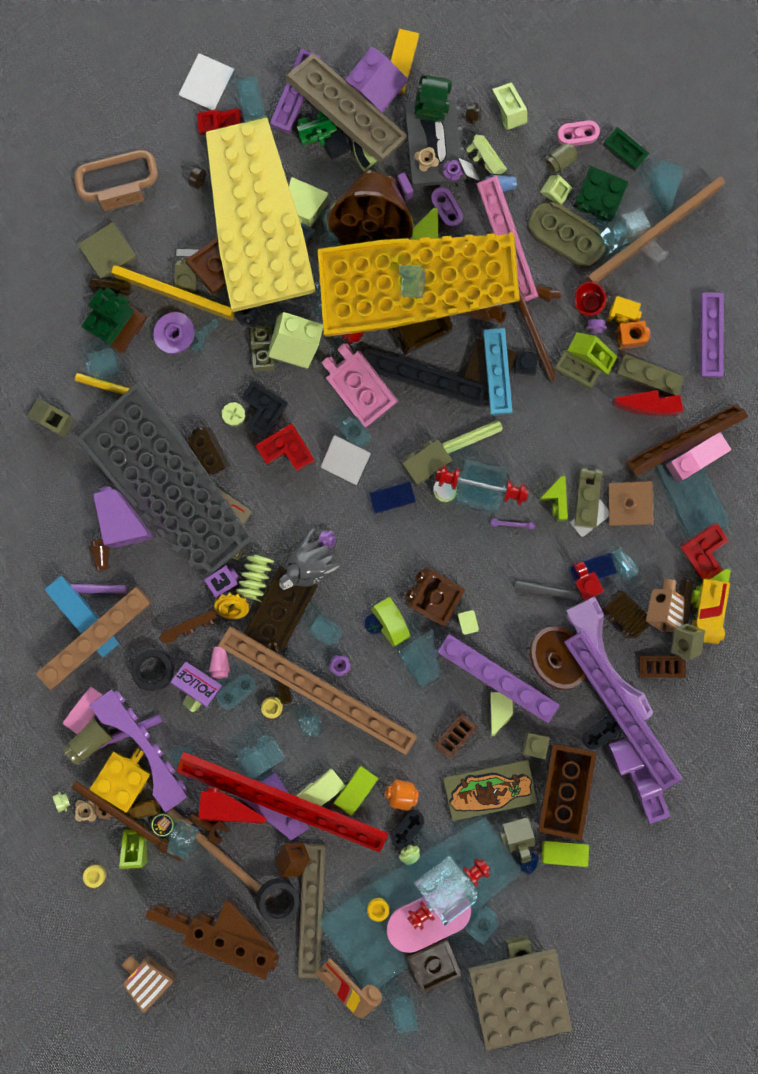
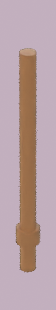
M171 808L167 815L179 825L178 828L184 833L190 834L257 894L261 885L216 845L210 842L207 837L192 825V821L188 818L185 819L174 808Z

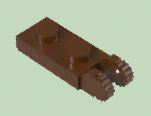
M215 609L207 611L161 633L160 639L166 644L173 642L181 633L183 636L195 632L194 627L202 624L203 628L214 624V619L219 615Z

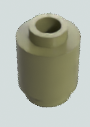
M563 143L548 155L545 162L552 173L561 172L577 160L576 155L578 153L572 144Z

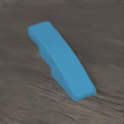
M62 575L45 588L48 595L81 634L99 619L90 608V605ZM113 636L97 652L104 657L120 643Z

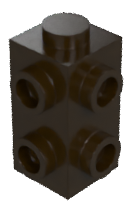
M198 427L192 431L193 435L187 437L189 447L209 476H213L231 466L212 428Z

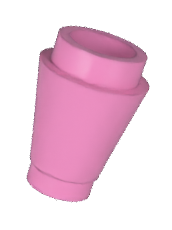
M213 647L209 673H211V678L213 679L228 678V673H230L227 652L221 647Z

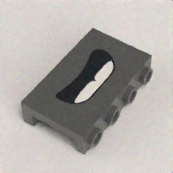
M455 98L446 100L450 102L449 111L445 115L444 122L440 123L415 119V102H405V120L413 191H420L421 186L457 183V187H462V182L466 179L465 171L455 181L448 180L443 174V166L447 161H459V158L464 159V147L460 146L459 139H462V126H458L457 119H460V106H456ZM431 147L434 149L435 158L439 160V164L437 167L432 166L423 172L419 169L420 165L414 156L416 152Z

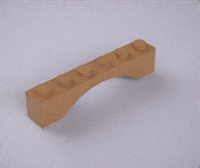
M139 586L135 587L38 671L36 675L52 690L153 602Z

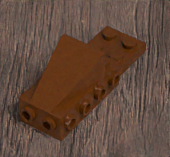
M228 897L217 922L214 921V916L202 912V914L197 913L191 921L189 915L178 912V914L170 912V907L161 903L151 906L145 915V918L186 935L183 945L266 980L269 970H275L280 955L276 954L278 948L269 941L232 898Z

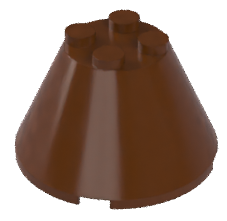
M371 170L364 171L363 175L332 205L328 215V227L330 232L336 235L341 245L378 240L411 239L413 219L395 184L396 180L394 177Z

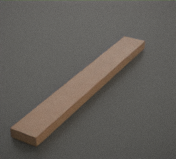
M722 176L718 177L590 274L585 283H598L718 192L725 184Z

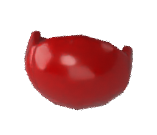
M586 282L576 289L574 304L582 315L595 316L605 308L607 297L599 284Z

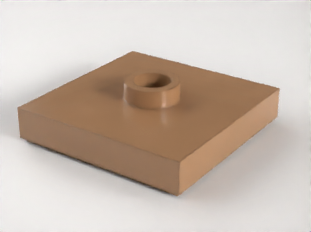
M652 481L609 483V526L654 525Z

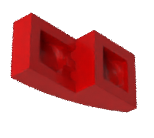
M239 108L223 112L214 109L197 113L200 135H206L208 131L243 123L242 111Z

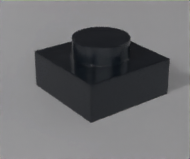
M517 351L514 374L535 376L538 354Z

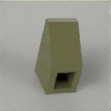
M40 399L36 400L27 415L28 418L64 438L75 421L68 414Z

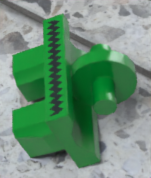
M322 112L318 113L317 120L310 122L309 118L306 117L298 120L299 126L297 128L302 145L319 141L320 145L324 146V139L331 137V134L337 132L335 123Z

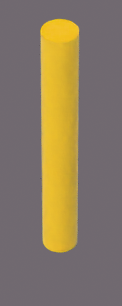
M80 373L75 375V381L121 395H124L130 389Z

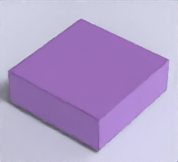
M405 172L397 177V185L407 201L413 198V189Z

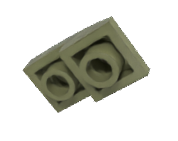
M272 325L251 327L254 372L275 370L274 359L267 357L273 335Z

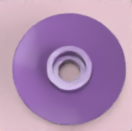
M168 313L162 316L156 323L154 341L166 353H180L186 350L192 343L195 334L194 325L190 318L183 313ZM179 332V336L174 338L175 333Z

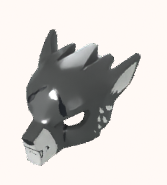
M314 529L307 534L300 546L289 558L287 573L279 579V585L283 590L293 586H312L318 583L325 575L335 571L342 565V562L329 565L332 559V555L327 556L330 551L327 545L318 547L320 543L318 540L311 542L315 532Z

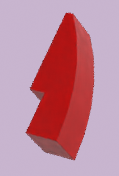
M658 390L616 397L612 401L613 406L639 415L665 417L679 415L683 412L680 395L659 398Z

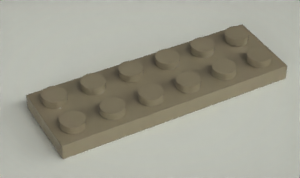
M314 53L287 74L285 80L380 164L407 139L408 136Z

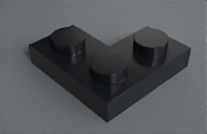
M253 380L241 397L243 401L258 410L247 428L266 439L289 404Z

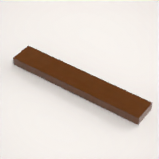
M733 404L625 461L626 468L635 476H638L748 418L747 411L737 404Z

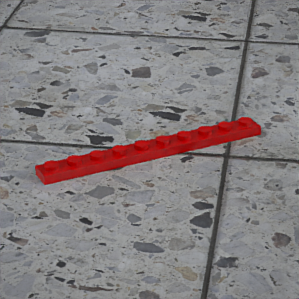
M183 752L180 758L177 773L215 788H220V790L380 853L387 840V832L341 815L338 812L288 794L194 755Z

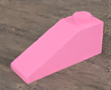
M721 432L666 464V467L676 483L732 449Z

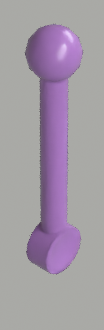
M493 518L490 522L492 527L503 525L527 527L529 530L535 528V524L532 521L519 523L498 521V519Z

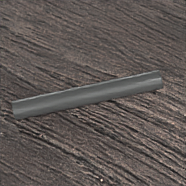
M518 580L515 585V589L577 601L580 598V593L576 591Z

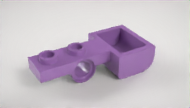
M628 737L607 744L618 775L630 774L648 823L652 824L671 817L662 796L661 787Z

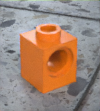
M645 321L622 323L616 328L619 349L642 347L650 339V329L646 327ZM629 332H637L639 338L633 339L630 336Z

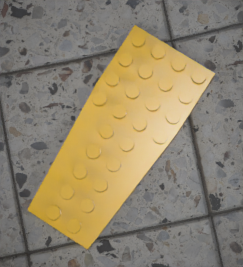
M513 232L504 235L492 233L487 234V236L465 235V237L453 238L451 236H442V238L436 239L424 237L419 240H409V238L378 240L318 249L323 331L326 337L390 329L520 300L516 245Z

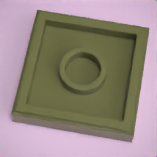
M113 222L78 244L101 280L112 275L113 266L124 267L137 258Z

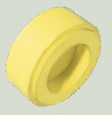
M97 864L89 866L83 873V881L90 888L99 887L106 879L105 869Z

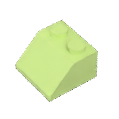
M285 312L281 313L276 318L267 357L308 369L319 346L323 324Z

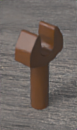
M192 813L189 818L190 821L208 831V840L212 843L223 842V839L215 834L217 829L225 833L229 831L225 822L222 821L212 824L209 821L199 820V816L195 813Z

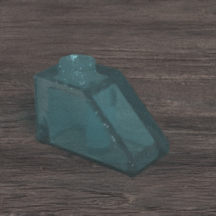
M660 160L659 164L653 166L649 176L652 179L650 188L662 211L668 213L672 207L685 167Z

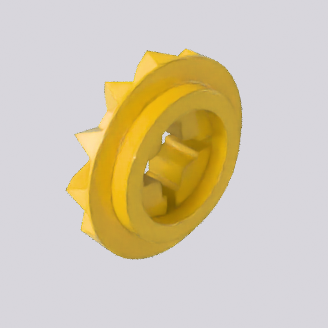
M229 592L227 596L221 594L220 598L216 599L214 609L221 617L240 619L247 615L249 603L246 602L245 597L240 598L239 594L232 595Z

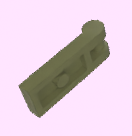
M586 467L580 468L574 526L593 529L597 527L602 469H595L594 471L588 470ZM586 478L594 479L593 485L586 484Z

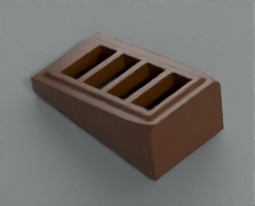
M639 656V678H686V660L679 658V656ZM647 661H650L651 673H647ZM656 661H659V673H656ZM665 661H668L669 673H665ZM674 661H677V673H674Z
M460 712L433 746L450 760L478 727ZM460 721L469 728L467 732L458 725ZM456 728L464 736L460 738L453 732V729ZM449 734L458 741L456 745L447 738ZM445 741L453 749L449 751L441 743Z

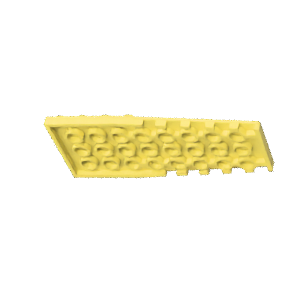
M265 117L206 132L219 251L232 311L236 312L316 293L304 233L268 119Z

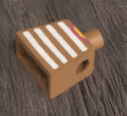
M671 579L663 580L662 589H654L652 591L646 622L662 632H674V629L682 626L684 622V597L676 592V581Z
M130 955L121 965L130 974L123 985L143 1013L147 1011L176 978L173 972L149 956L139 964Z

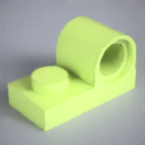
M512 82L492 89L493 97L501 111V118L505 129L510 130L526 124L527 108Z

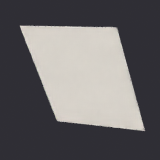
M199 53L179 95L214 110L234 69Z

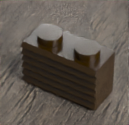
M623 590L619 591L602 608L605 612L604 617L611 624L615 622L620 627L618 631L626 639H637L650 625L646 622L647 613Z

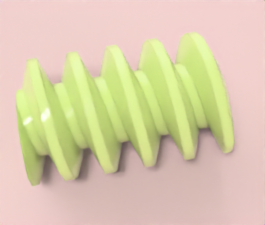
M258 555L247 556V560L251 564H245L244 568L249 572L241 574L246 581H239V584L244 588L237 589L236 592L241 596L260 601L257 596H263L264 593L259 588L267 586L262 582V579H269V576L264 572L272 570L267 563H274V560Z

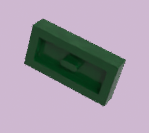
M616 127L603 143L605 148L633 171L649 155L648 151L619 127Z

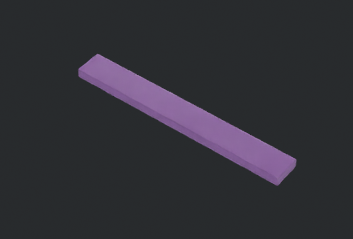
M582 630L566 640L564 643L661 789L665 790L683 779L585 631Z

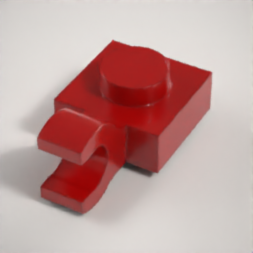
M580 561L573 565L580 578L574 582L583 601L604 592L595 572L588 574L584 562Z

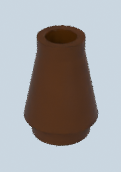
M103 539L91 540V546L88 547L95 564V570L109 569L110 547L104 545Z

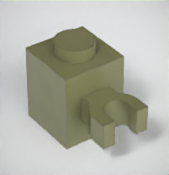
M528 817L503 824L504 832L500 833L503 845H508L510 852L519 850L522 863L530 862L531 856L528 847L535 846V839Z

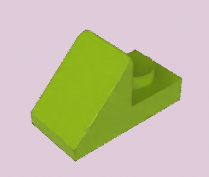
M561 476L538 500H555V503H552V515L556 516V521L568 519L566 476Z

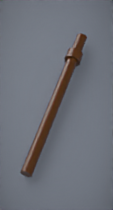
M519 287L520 300L517 301V305L549 382L557 379Z
M75 781L71 787L74 791L156 845V849L163 854L166 852L178 861L183 858L184 854L173 847L170 841L165 838L161 839L78 781Z

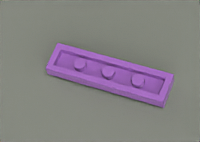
M301 49L293 69L312 53ZM288 82L272 117L270 126L290 134L305 97Z
M702 293L700 295V378L723 377L724 293Z

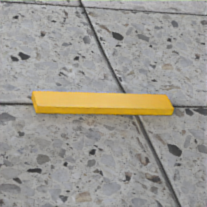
M116 265L112 268L111 273L117 279L233 321L235 313L228 306Z

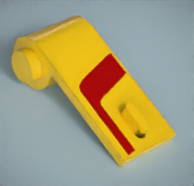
M703 579L697 620L692 622V626L705 630L703 643L719 644L720 641L724 640L725 629L723 624L730 582Z

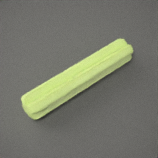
M496 420L444 442L442 446L449 454L501 432L503 428L500 421Z

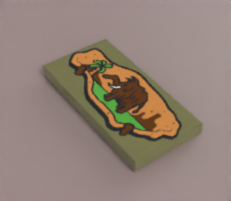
M528 760L443 777L452 821L537 803Z

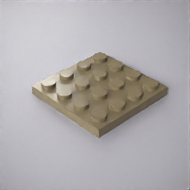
M555 949L468 968L486 1050L572 1031Z

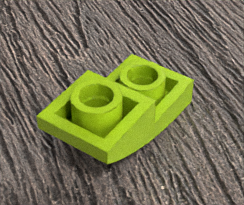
M390 597L372 607V612L383 625L382 633L393 647L410 637L407 625Z
M359 766L333 804L349 816H352L378 778L362 766Z
M552 841L542 842L541 863L588 867L589 845Z

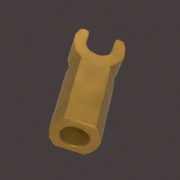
M155 799L135 804L134 807L131 806L128 812L130 814L129 817L134 820L135 817L140 819L157 815L161 809Z

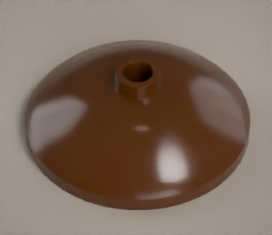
M558 626L544 628L534 636L530 645V660L534 671L544 683L555 689L568 690L579 685L586 677V674L564 643L575 634Z

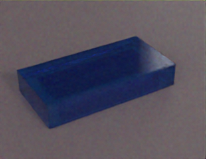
M611 553L583 561L588 574L595 572L598 579L617 573ZM569 566L573 581L580 579L574 566Z

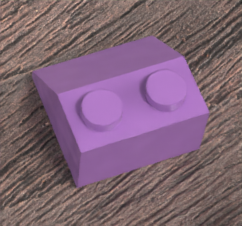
M371 46L345 81L383 113L407 83L408 79L386 56Z

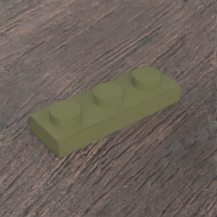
M627 354L623 356L617 372V376L670 396L678 395L684 380L682 375Z

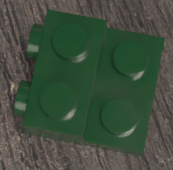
M590 166L573 206L583 213L589 212L596 215L602 221L612 222L629 181Z
M99 288L88 304L92 311L81 328L111 346L135 310L129 306L130 301L122 295L117 297V294L109 288H106L105 291Z

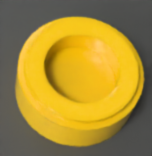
M382 898L372 899L367 906L368 916L376 922L385 920L389 915L388 903Z

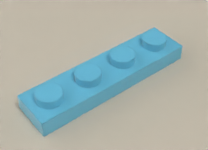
M505 328L484 330L490 415L512 414Z

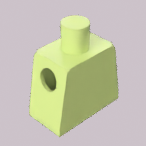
M292 177L289 189L300 224L303 223L312 227L327 206L329 193Z

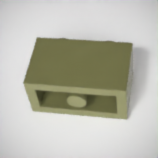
M432 440L421 446L422 451L417 454L412 452L404 458L405 462L402 467L416 487L437 474L438 468L442 469L443 465L448 466L453 461L439 440L435 442Z

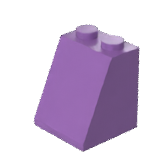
M105 487L99 489V493L93 494L105 546L116 548L154 539V534L121 492L116 489L112 490V487Z

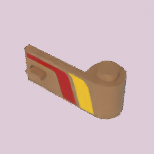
M331 958L315 972L356 1017L364 1018L382 1001L378 988L373 985H367L360 990Z

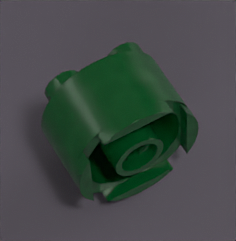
M421 74L419 84L422 87L419 88L416 94L414 114L416 115L414 118L438 123L444 122L445 115L449 111L450 102L446 100L451 92L452 80Z

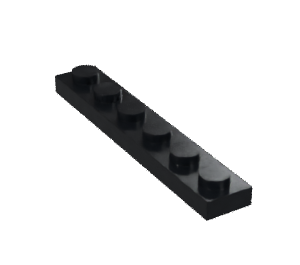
M370 348L365 349L363 356L380 376L477 407L481 406L487 388L486 385Z

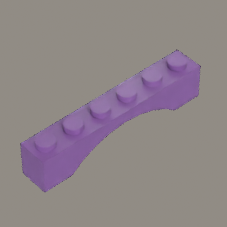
M447 634L437 650L438 654L546 723L550 722L559 707L558 703L450 634Z
M111 689L89 706L101 723L124 731L143 749L152 770L153 796L166 813L187 797L186 791L188 788L182 779L177 781L173 775L176 771L170 762L165 763L160 756L163 753L158 745L150 743L148 740L150 734L144 726L140 728L135 722L138 717L131 708L127 710L123 705L125 699L118 690L114 692Z

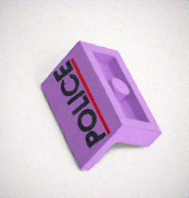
M187 662L183 664L170 683L205 707L218 695L222 686Z

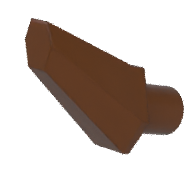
M535 285L539 298L550 302L551 299L561 298L560 290H550V287Z

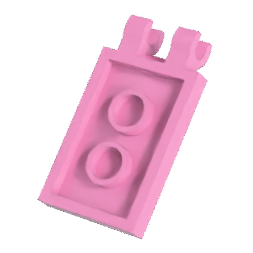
M348 343L342 344L338 348V351L345 358L341 363L337 365L332 356L322 361L324 367L330 372L326 379L362 426L367 428L399 401L360 351L354 354Z

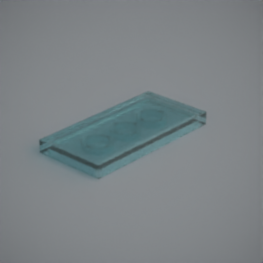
M687 450L658 464L655 468L689 539H691L715 522L718 523L720 528L731 523L704 467L676 483L667 469L666 464L689 451Z

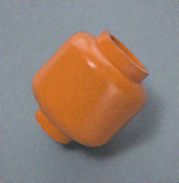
M394 780L391 786L388 785L386 787L385 798L388 799L390 807L410 810L412 806L415 807L417 804L419 792L413 783Z

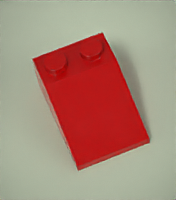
M206 788V792L201 791L199 820L266 824L264 816L225 793H221L220 788Z

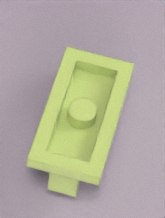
M476 134L473 137V143L467 148V151L472 153L475 149H478L477 156L473 160L479 162L484 159L486 162L484 165L491 174L501 175L507 168L483 135Z

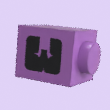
M228 566L221 568L204 579L215 598H220L221 594L225 595L240 585L237 581L240 579L234 568L230 569Z

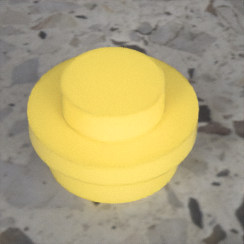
M268 697L261 704V711L267 718H276L283 710V705L277 697Z

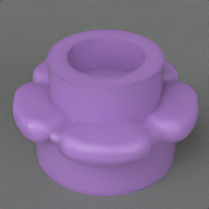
M457 160L447 161L443 166V174L450 181L458 180L463 175L464 169Z
M593 319L588 320L586 329L590 330V334H603V330L607 329V326H605V320Z
M322 531L318 539L320 541L318 546L323 547L327 545L332 549L336 542L333 531Z
M344 655L334 656L329 665L330 671L335 673L336 676L345 675L350 670L349 659Z

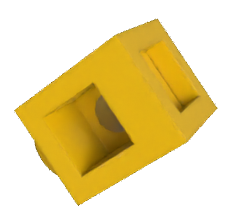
M616 296L612 302L607 321L611 322L612 319H616V322L619 324L638 322L642 311H639L641 303Z

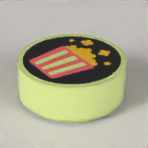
M161 813L153 819L152 830L159 836H166L174 829L175 822L167 813Z

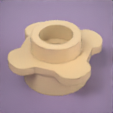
M427 147L415 153L414 158L418 161L421 171L425 172L432 166H438L439 160L435 158L433 148Z
M78 800L75 803V819L78 822L82 820L94 821L97 818L95 814L96 805L91 801L83 802V800Z

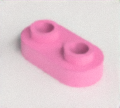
M590 120L564 124L558 131L557 140L561 145L563 143L572 144L573 146L591 144L597 140L600 129L596 122ZM584 132H590L591 136H586ZM564 135H570L571 139H566Z

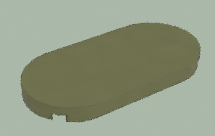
M556 202L542 203L531 212L528 227L532 237L569 262L580 267H589L599 262L606 250L603 233L580 216Z

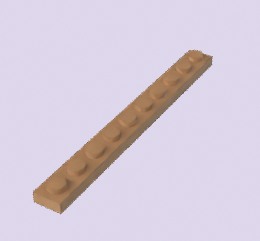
M231 626L218 645L405 755L417 738V735Z

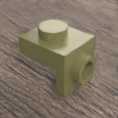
M181 258L175 264L174 287L184 291L196 292L197 276L186 265L185 261L187 258Z

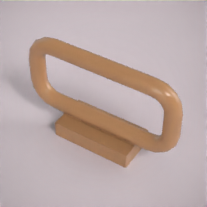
M136 150L79 166L74 173V182L80 198L88 202L99 200L103 210L108 211L145 201L141 189L154 184L158 177V169L155 158L149 151ZM139 158L146 159L150 172L146 179L93 193L85 191L82 177L86 172Z

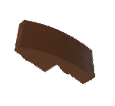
M131 305L129 306L135 312L111 345L112 348L120 353L126 352L134 335L139 334L147 319L146 315Z

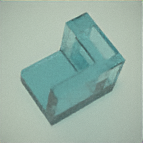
M399 265V275L402 277V297L423 298L426 275L422 266Z

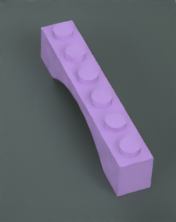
M595 596L566 610L570 624L575 627L577 633L582 630L585 631L644 720L648 719L653 714V711L644 693L625 682L615 671L607 657L602 638L604 613Z

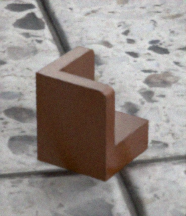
M304 842L284 843L275 858L281 878L301 876L310 862Z

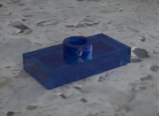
M410 481L369 493L375 514L416 502Z

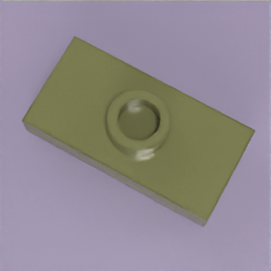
M565 350L553 369L589 390L592 389L601 373L600 369Z

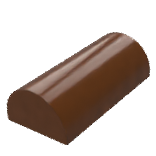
M553 744L538 832L582 840L597 752L567 745Z

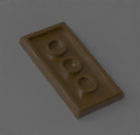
M282 566L278 568L244 632L246 636L265 647L267 643L277 641L281 655L318 585L314 584L307 587L293 586L283 590L279 585V579L287 573V569Z

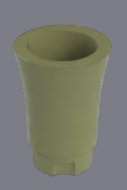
M93 716L87 725L69 742V745L63 749V752L74 764L78 765L82 760H86L92 753L114 738L108 729Z

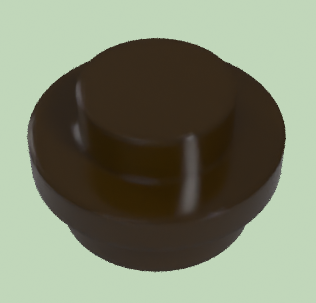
M478 103L468 104L465 115L466 122L475 125L476 121H479L481 118V108L478 107Z

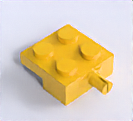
M136 748L131 758H125L121 754L113 752L89 790L127 813L152 776L150 772L138 764L144 751Z

